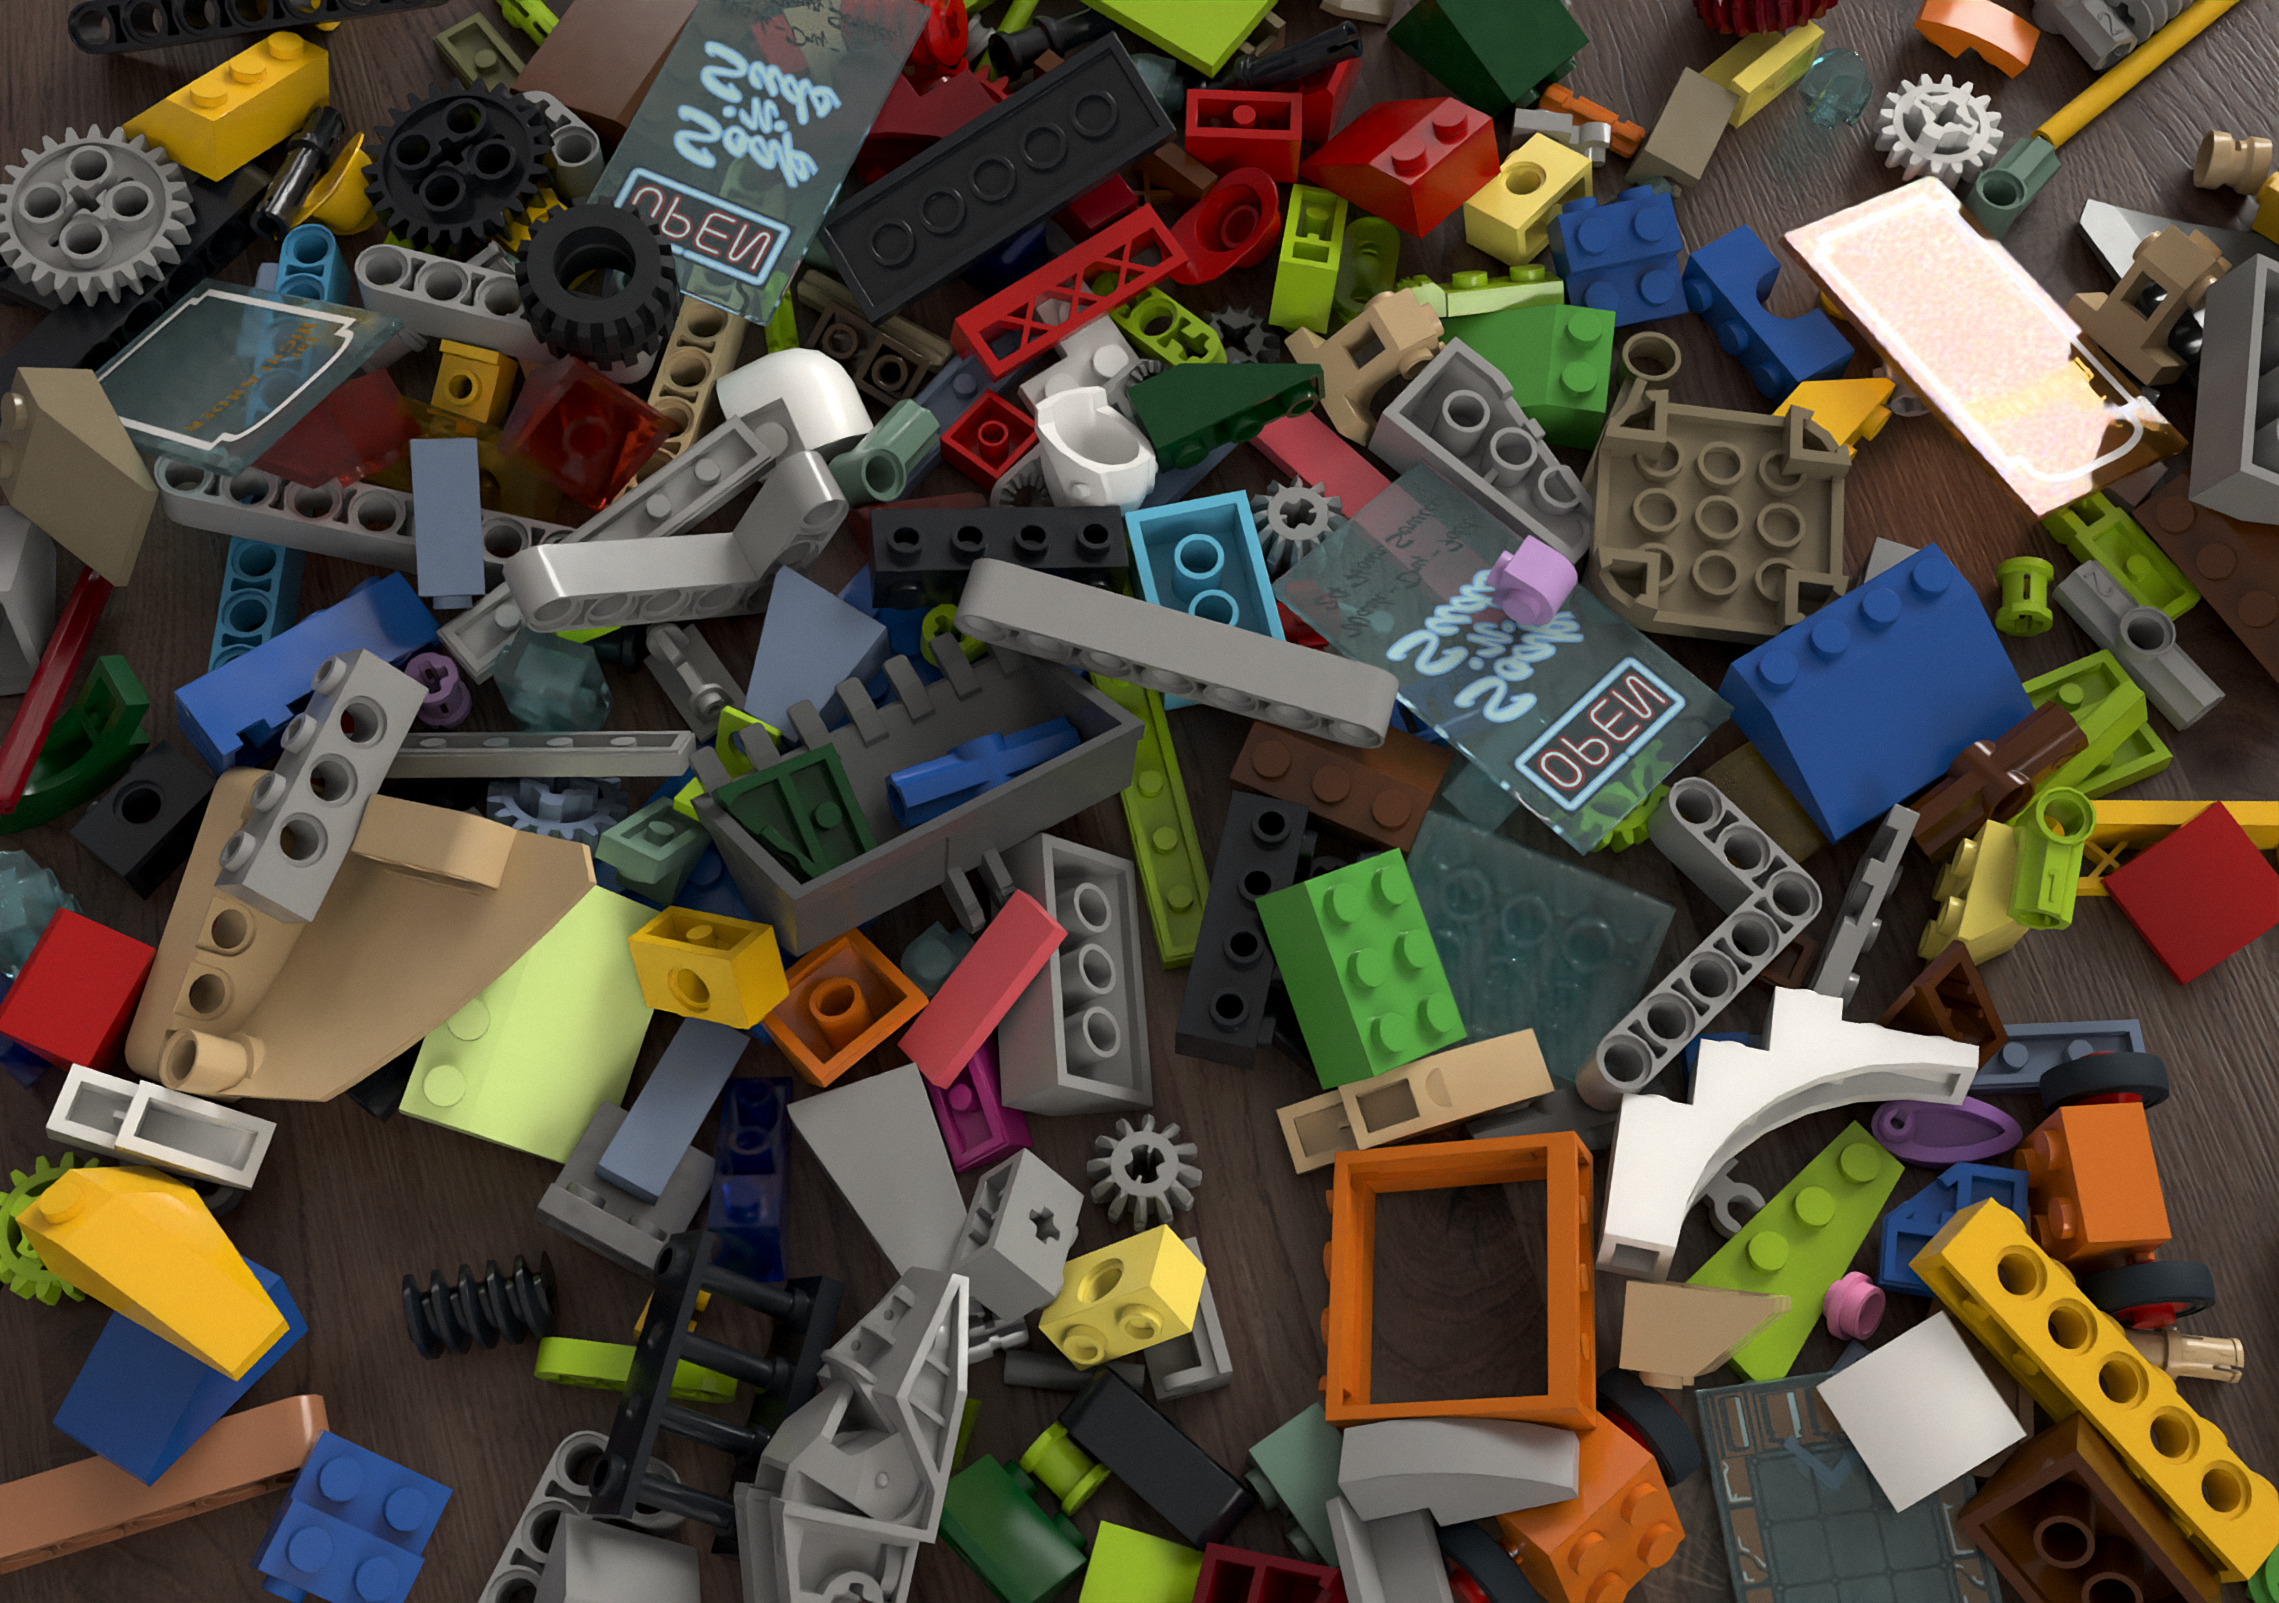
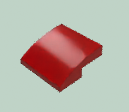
M2220 800L2206 806L2160 841L2148 845L2099 881L2179 986L2185 985L2279 923V876Z

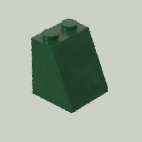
M1421 0L1386 33L1396 46L1468 106L1492 117V119L1505 109L1514 117L1516 108L1524 109L1540 96L1534 86L1544 78L1550 85L1557 83L1579 65L1572 55L1590 42L1560 0Z

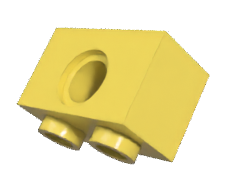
M1538 132L1519 150L1511 152L1500 166L1501 172L1463 204L1466 242L1511 267L1528 264L1549 244L1546 226L1557 215L1563 214L1561 208L1563 204L1580 198L1593 197L1592 160Z
M1163 1224L1065 1262L1062 1272L1064 1277L1063 1288L1057 1298L1047 1308L1043 1309L1038 1327L1079 1371L1091 1368L1191 1332L1206 1268L1169 1226Z

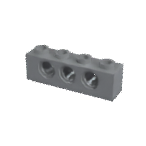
M365 648L336 653L325 659L318 667L311 681V689L315 692L304 713L298 714L284 731L281 739V747L285 749L274 771L264 775L256 785L250 799V805L254 809L243 830L236 832L228 840L219 858V865L223 869L214 886L281 923H312L358 832L370 794H377L429 691L427 687ZM344 710L351 715L354 722V732L350 740L341 729L340 720ZM315 767L321 771L325 780V789L320 798L313 792L310 783L311 774ZM286 825L292 830L295 837V848L290 857L285 855L280 846V834Z

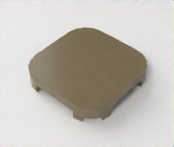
M1669 389L1645 391L1642 399L1622 407L1614 416L1609 417L1594 462L1588 561L1591 590L1607 613L1623 625L1646 632L1762 645L1845 595L1849 576H1843L1845 476L1852 465L1848 445L1839 447L1830 432L1811 420L1815 411L1791 404L1786 416L1783 417L1668 403Z

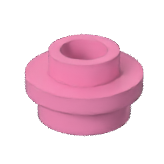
M1857 1271L1847 1274L1842 1280L1835 1281L1829 1287L1823 1301V1314L1827 1318V1327L1830 1334L1842 1340H1850L1853 1337L1859 1340L1868 1339L1876 1331L1882 1320L1886 1304L1885 1293L1881 1288L1874 1286L1872 1279L1868 1275Z

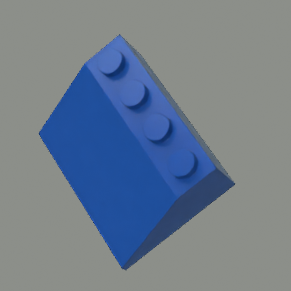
M1934 542L1732 662L1715 696L1832 845L1837 844L1890 811L1895 803L1901 804L1946 776L1950 764L1965 748L1980 740L1995 742L2035 711L1976 591Z

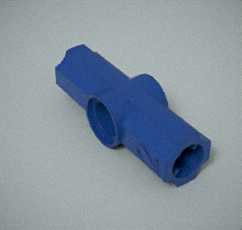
M1065 716L1006 736H1002L1001 732L992 733L956 746L947 751L946 756L929 762H921L888 775L884 778L887 791L886 799L893 818L900 823L904 831L924 824L1082 743L1076 728L1068 722Z

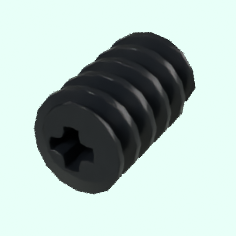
M546 1251L542 1252L539 1272L532 1273L524 1255L521 1254L515 1255L512 1276L504 1277L495 1259L487 1260L485 1277L482 1282L476 1281L468 1264L459 1266L457 1283L453 1287L448 1286L440 1269L432 1270L429 1289L425 1292H421L413 1274H407L403 1277L402 1303L410 1339L416 1344L420 1354L426 1360L439 1359L446 1345L454 1355H461L469 1352L473 1339L482 1350L495 1349L498 1345L501 1333L510 1345L523 1344L529 1328L538 1340L552 1337L555 1331L558 1316V1291L554 1269Z

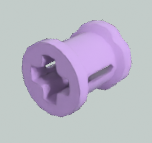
M435 652L419 654L408 662L404 673L429 689L417 713L422 723L432 729H438L439 725L449 729L462 723L470 713L472 700L469 690L460 681L459 670L452 659ZM431 669L434 678L429 680L425 670ZM445 703L449 712L443 713L439 705Z

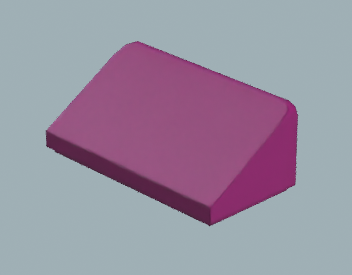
M993 1031L947 1090L933 1085L923 1074L957 1173H964L1013 1156L1023 1148L1029 1149L1033 1146L1022 1110L1002 1106L999 1046Z

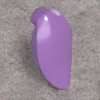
M1968 1096L1965 1097L1962 1106L1915 1100L1885 1101L1876 1110L1871 1122L1874 1137L1892 1156L1918 1167L1941 1170L1949 1169L1957 1162L1973 1164L1991 1162L2007 1154L2021 1141L2023 1135L2021 1126L2010 1115L1990 1104Z

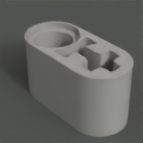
M543 91L523 93L530 108L536 107L555 143L551 149L558 161V166L549 169L556 183L554 189L569 201L584 196L586 202L597 199L607 188L608 175L596 133L551 94Z

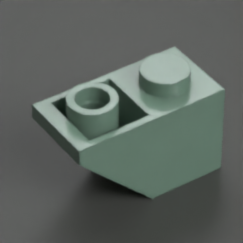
M1317 1401L1248 1450L1245 1463L1251 1471L1245 1474L1243 1478L1250 1491L1259 1500L1258 1503L1262 1508L1269 1512L1276 1507L1292 1529L1291 1532L1285 1535V1539L1298 1561L1341 1570L1326 1501L1339 1495L1348 1501L1338 1485L1343 1436L1335 1426H1331L1325 1421V1411Z

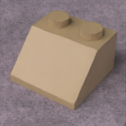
M1647 1279L1627 1281L1619 1368L1639 1371V1378L1647 1386L1669 1389H1682V1385L1693 1386L1694 1377L1716 1371L1791 1310L1792 1296L1665 1281V1283Z

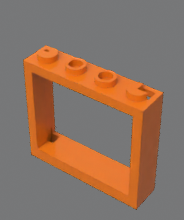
M1575 1131L1335 1152L1333 1190H1326L1327 1207L1333 1217L1332 1241L1326 1242L1323 1251L1324 1270L1330 1282L1329 1307L1323 1309L1321 1315V1335L1323 1343L1328 1349L1327 1375H1323L1320 1378L1318 1391L1325 1396V1421L1331 1426H1335L1342 1435H1344V1428L1391 1420L1431 1417L1487 1418L1532 1423L1563 1430L1596 1429L1593 1155ZM1547 1179L1548 1395L1370 1404L1376 1193Z

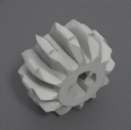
M1298 474L1291 481L1290 488H1285L1273 479L1267 487V496L1255 494V497L1252 499L1250 509L1264 560L1267 559L1266 568L1270 577L1282 568L1290 570L1289 575L1295 583L1301 577L1302 569L1306 568L1319 578L1325 571L1326 561L1337 563V560L1341 557L1343 550L1342 542L1347 538L1349 523L1346 521V517L1341 516L1343 504L1341 503L1340 496L1325 498L1326 488L1322 481L1308 489L1303 487V482Z
M1147 1114L1143 1116L1141 1131L1134 1132L1130 1123L1121 1118L1116 1122V1134L1119 1141L1100 1135L1095 1141V1149L1102 1158H1096L1087 1162V1176L1100 1181L1091 1189V1199L1095 1204L1113 1201L1108 1211V1220L1113 1224L1120 1222L1128 1211L1134 1213L1133 1225L1136 1232L1145 1231L1147 1215L1155 1214L1160 1225L1167 1224L1171 1226L1173 1224V1213L1170 1205L1179 1210L1189 1211L1193 1206L1194 1197L1186 1188H1193L1201 1184L1202 1171L1189 1165L1197 1157V1147L1194 1143L1176 1145L1180 1136V1127L1176 1123L1166 1126L1162 1133L1158 1134L1155 1133L1154 1116ZM1147 1163V1171H1150L1152 1166H1155V1181L1143 1184L1141 1175L1137 1177L1136 1181L1132 1180L1133 1166Z

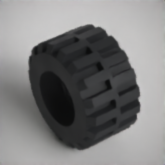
M584 196L572 199L573 207L563 210L557 204L547 210L549 220L546 223L536 219L529 226L528 231L531 240L521 239L517 249L520 262L515 263V278L532 332L540 344L547 343L549 353L561 361L569 354L572 366L586 370L589 362H596L599 371H613L612 362L621 360L624 361L626 368L639 363L638 353L644 351L649 356H652L660 349L658 336L670 337L675 328L673 316H679L680 288L670 241L666 233L660 234L659 224L650 214L640 219L638 206L625 201L621 208L614 206L613 197L599 196L598 204H587ZM594 269H615L632 278L621 292L602 300H584L566 292L570 284L577 277Z

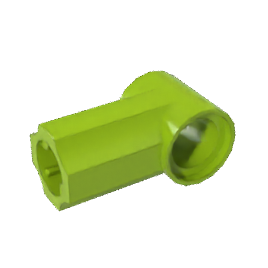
M2059 786L2049 789L2016 820L2013 836L2018 849L2006 915L2016 920L2018 925L2037 930H2064L2071 925L2084 843L2093 833L2096 825V811L2091 801L2082 792L2071 787ZM2044 815L2055 818L2062 825L2065 836L2053 833L2047 827Z

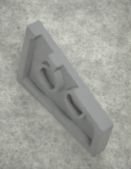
M1896 803L1859 858L1807 987L1808 990L1821 995L1842 998V1011H1845L1860 979V975L1851 971L1859 953L1867 956L1874 944L1882 924V920L1875 918L1882 901H1889L1899 882L1904 866L1899 865V862L1920 816V813Z

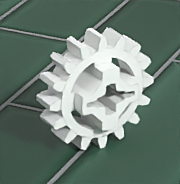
M1921 74L1916 87L1909 81L1903 80L1896 94L1889 92L1886 95L1876 119L1873 131L1879 133V136L1875 143V149L1878 151H1890L1885 162L1886 167L1892 168L1902 165L1905 168L1902 180L1906 182L1913 179L1915 175L1923 177L1926 189H1931L1936 179H1942L1945 186L1952 190L1955 189L1961 176L1971 184L1976 181L1980 170L1985 171L1989 169L2004 133L1996 129L2002 118L1999 112H1986L1991 100L1988 95L1975 99L1970 95L1973 83L1968 81L1960 89L1952 86V77L1948 74L1944 75L1940 84H1933L1928 74Z

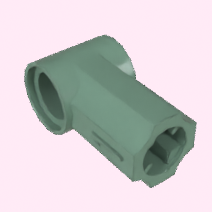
M2039 136L2034 139L2021 137L1992 169H1987L1979 175L1959 215L1988 245L1997 244L2005 237L2012 222L2058 173L2061 163L2055 155V147ZM1957 221L1961 234L1969 241L1978 244Z
M912 399L898 401L851 452L839 454L831 460L828 468L845 496L849 507L892 501L900 496L905 487L906 475L940 440L938 436L940 424L929 409L919 406Z

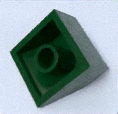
M988 1453L948 1480L937 1534L1000 1603H1054L1087 1571V1559L1080 1551L1088 1543L1062 1513L1058 1512L1050 1520L1034 1503L1032 1498L1039 1492V1489L1013 1460L1010 1459L1001 1467Z

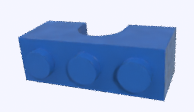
M1744 224L1690 254L1682 276V283L1688 307L1693 312L1700 313L1716 332L1723 349L1728 354L1735 355L1752 375L1759 392L1765 397L1771 398L1779 407L1803 381L1841 380L1855 349L1818 307L1801 317L1784 319L1768 313L1760 305L1761 302L1769 298L1781 264L1747 224Z

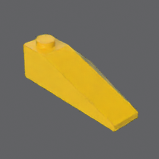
M150 1165L69 1169L15 1218L49 1272L236 1382L290 1329L278 1308L197 1192Z

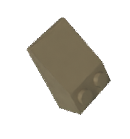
M17 367L11 391L5 393L1 401L0 485L10 505L115 587L128 586L159 493L155 482L92 369Z

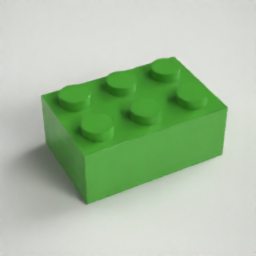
M1400 848L1254 899L1323 1090L1376 1077L1468 1037Z

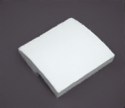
M1944 1310L1816 1386L1897 1513L2027 1435Z

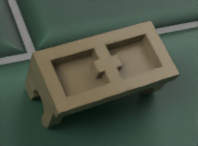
M1686 66L1664 97L1645 135L1644 141L1623 180L1632 185L1635 182L1641 186L1651 185L1653 192L1657 195L1670 192L1671 199L1678 200L1682 189L1676 184L1665 180L1663 176L1672 177L1678 183L1688 187H1695L1740 96Z

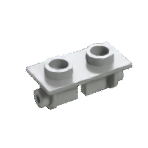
M668 622L651 623L646 630V647L651 655L643 661L696 737L703 744L718 732L720 712L725 706L728 705L744 713L746 695L693 623L684 630H681L676 624Z

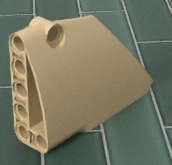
M241 765L229 768L219 777L213 789L126 1040L124 1051L126 1062L134 1073L162 1083L168 1089L225 1103H234L242 1097L327 1102L408 1050L457 1013L542 939L597 884L590 847L579 842L517 830L501 823L457 810L371 793L358 832L312 923H281L214 886L223 869L219 865L221 852L228 840L236 832L243 830L254 809L250 805L252 793L263 776L270 772L269 770ZM311 783L313 792L320 798L325 788ZM286 825L280 834V846L285 855L290 857L295 848V837L292 830ZM216 917H218L217 926L214 932L211 933L212 924ZM196 980L195 990L189 998L190 988Z

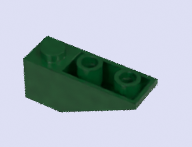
M1181 363L1127 388L1126 392L1132 416L1140 431L1150 441L1155 453V461L1163 474L1174 468L1180 470L1191 468L1202 462L1210 451L1229 442L1234 444L1246 442L1257 436L1265 425L1284 416L1295 418L1306 414L1318 404L1319 400L1325 398L1324 371L1320 364Z

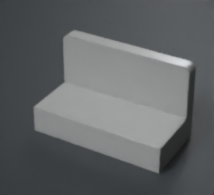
M1339 1495L1326 1501L1349 1603H1454L1429 1508L1361 1522L1350 1502Z

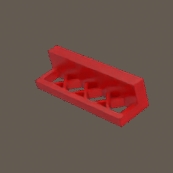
M1147 203L955 318L949 342L962 361L974 355L992 382L996 383L1187 266L1189 258L1151 205ZM1154 241L1167 258L1153 268L1129 262L1130 259L1153 246ZM1105 271L1118 274L1116 290L1106 297L1080 291L1082 279L1088 285ZM1126 276L1135 277V279L1125 284ZM1051 298L1070 303L1068 319L1058 326L1032 321L1034 309ZM1078 305L1087 306L1086 309L1076 314ZM1013 330L1022 332L1019 349L998 361L988 345ZM1029 334L1040 336L1028 343Z

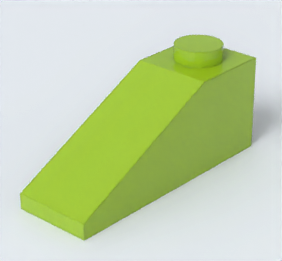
M1293 183L1268 324L1282 326L1283 329L1294 333L1302 326L1312 332L1327 333L1348 207L1346 199L1324 188Z

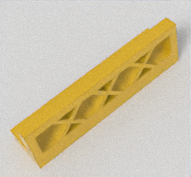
M2090 800L2096 811V825L2093 833L2085 840L2083 855L2096 864L2097 867L2088 877H2079L2076 896H2110L2099 882L2104 877L2098 876L2103 871L2110 874L2121 866L2114 859L2123 849L2143 850L2148 845L2160 841L2209 804L2217 801ZM2221 801L2258 850H2276L2279 864V801ZM2044 815L2047 827L2053 833L2065 836L2062 825L2055 818ZM2102 849H2113V850H2112L2109 854H2107V853L2104 852Z

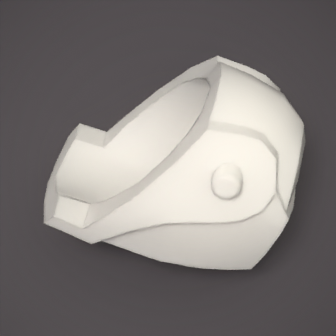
M1093 386L1065 390L1051 395L1035 405V433L1040 444L1041 466L1046 486L1055 507L1120 506L1121 517H1124L1126 512L1137 511L1146 495L1153 493L1155 474L1158 472L1159 467L1155 461V453L1150 441L1132 422L1108 406L1105 389Z

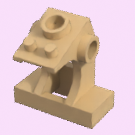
M2171 224L2162 233L2155 231L2142 240L2132 256L2135 262L2109 296L2104 292L2075 294L2061 313L2146 386L2175 383L2189 364L2168 347L2170 331L2189 307L2194 311H2199L2205 307L2207 287L2224 276L2232 267V264L2222 256L2216 260L2222 254V251L2197 229L2187 236ZM2154 280L2168 294L2148 319L2134 306L2142 291Z
M1409 287L1397 293L1386 291L1374 296L1367 302L1360 315L1328 340L1323 339L1303 326L1284 340L1298 364L1321 365L1324 371L1325 398L1320 400L1337 431L1364 447L1370 443L1378 424L1369 410L1375 393L1385 383L1399 374H1402L1403 378L1407 380L1415 379L1446 346L1443 341L1438 342V337L1444 335V329L1435 310L1428 302L1420 306ZM1379 337L1385 350L1359 369L1353 360V356L1363 346Z

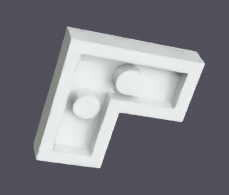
M1082 279L1080 291L1093 294ZM1051 298L1034 309L1032 318L1035 322L1058 326L1068 319L1070 303ZM1078 305L1076 314L1086 309L1087 306ZM1107 314L1053 347L1062 360L1021 384L1017 394L1035 419V405L1045 398L1061 391L1075 388L1102 387L1129 362L1139 358ZM1147 373L1148 375L1141 376L1143 378L1142 381L1148 379L1150 374Z

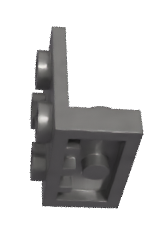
M604 1101L599 1106L556 1182H551L537 1206L534 1220L643 1279L656 1284L653 1270L659 1252L669 1242L671 1234L686 1231L718 1174L721 1164L713 1157L689 1145L655 1206H652L594 1174L599 1161L629 1113L609 1101Z

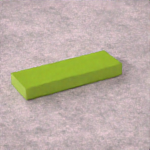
M2129 680L2122 682L2078 723V726L2087 736L2089 746L2039 783L2029 804L2017 816L2003 824L2014 827L2017 818L2049 789L2059 786L2074 789L2148 720L2145 693Z

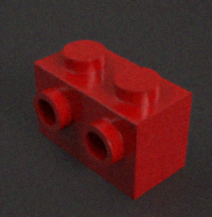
M1187 89L1185 152L1218 176V180L1239 168L1257 167L1270 174L1274 182L1297 183L1302 142V93Z

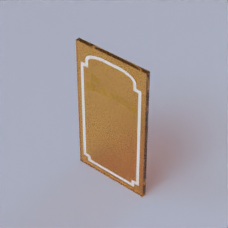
M1934 174L1783 234L1778 242L2032 524L2045 520L2048 516L2172 455L2181 453L2189 443Z

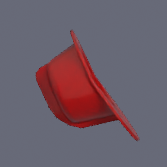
M1242 167L1226 174L1211 188L1203 199L1197 202L1174 224L1169 232L1185 252L1189 261L1186 267L1169 278L1182 285L1196 286L1215 280L1232 267H1253L1271 255L1280 238L1283 215L1277 209L1279 203L1278 190L1270 174L1257 167ZM1161 251V262H1163L1167 258Z

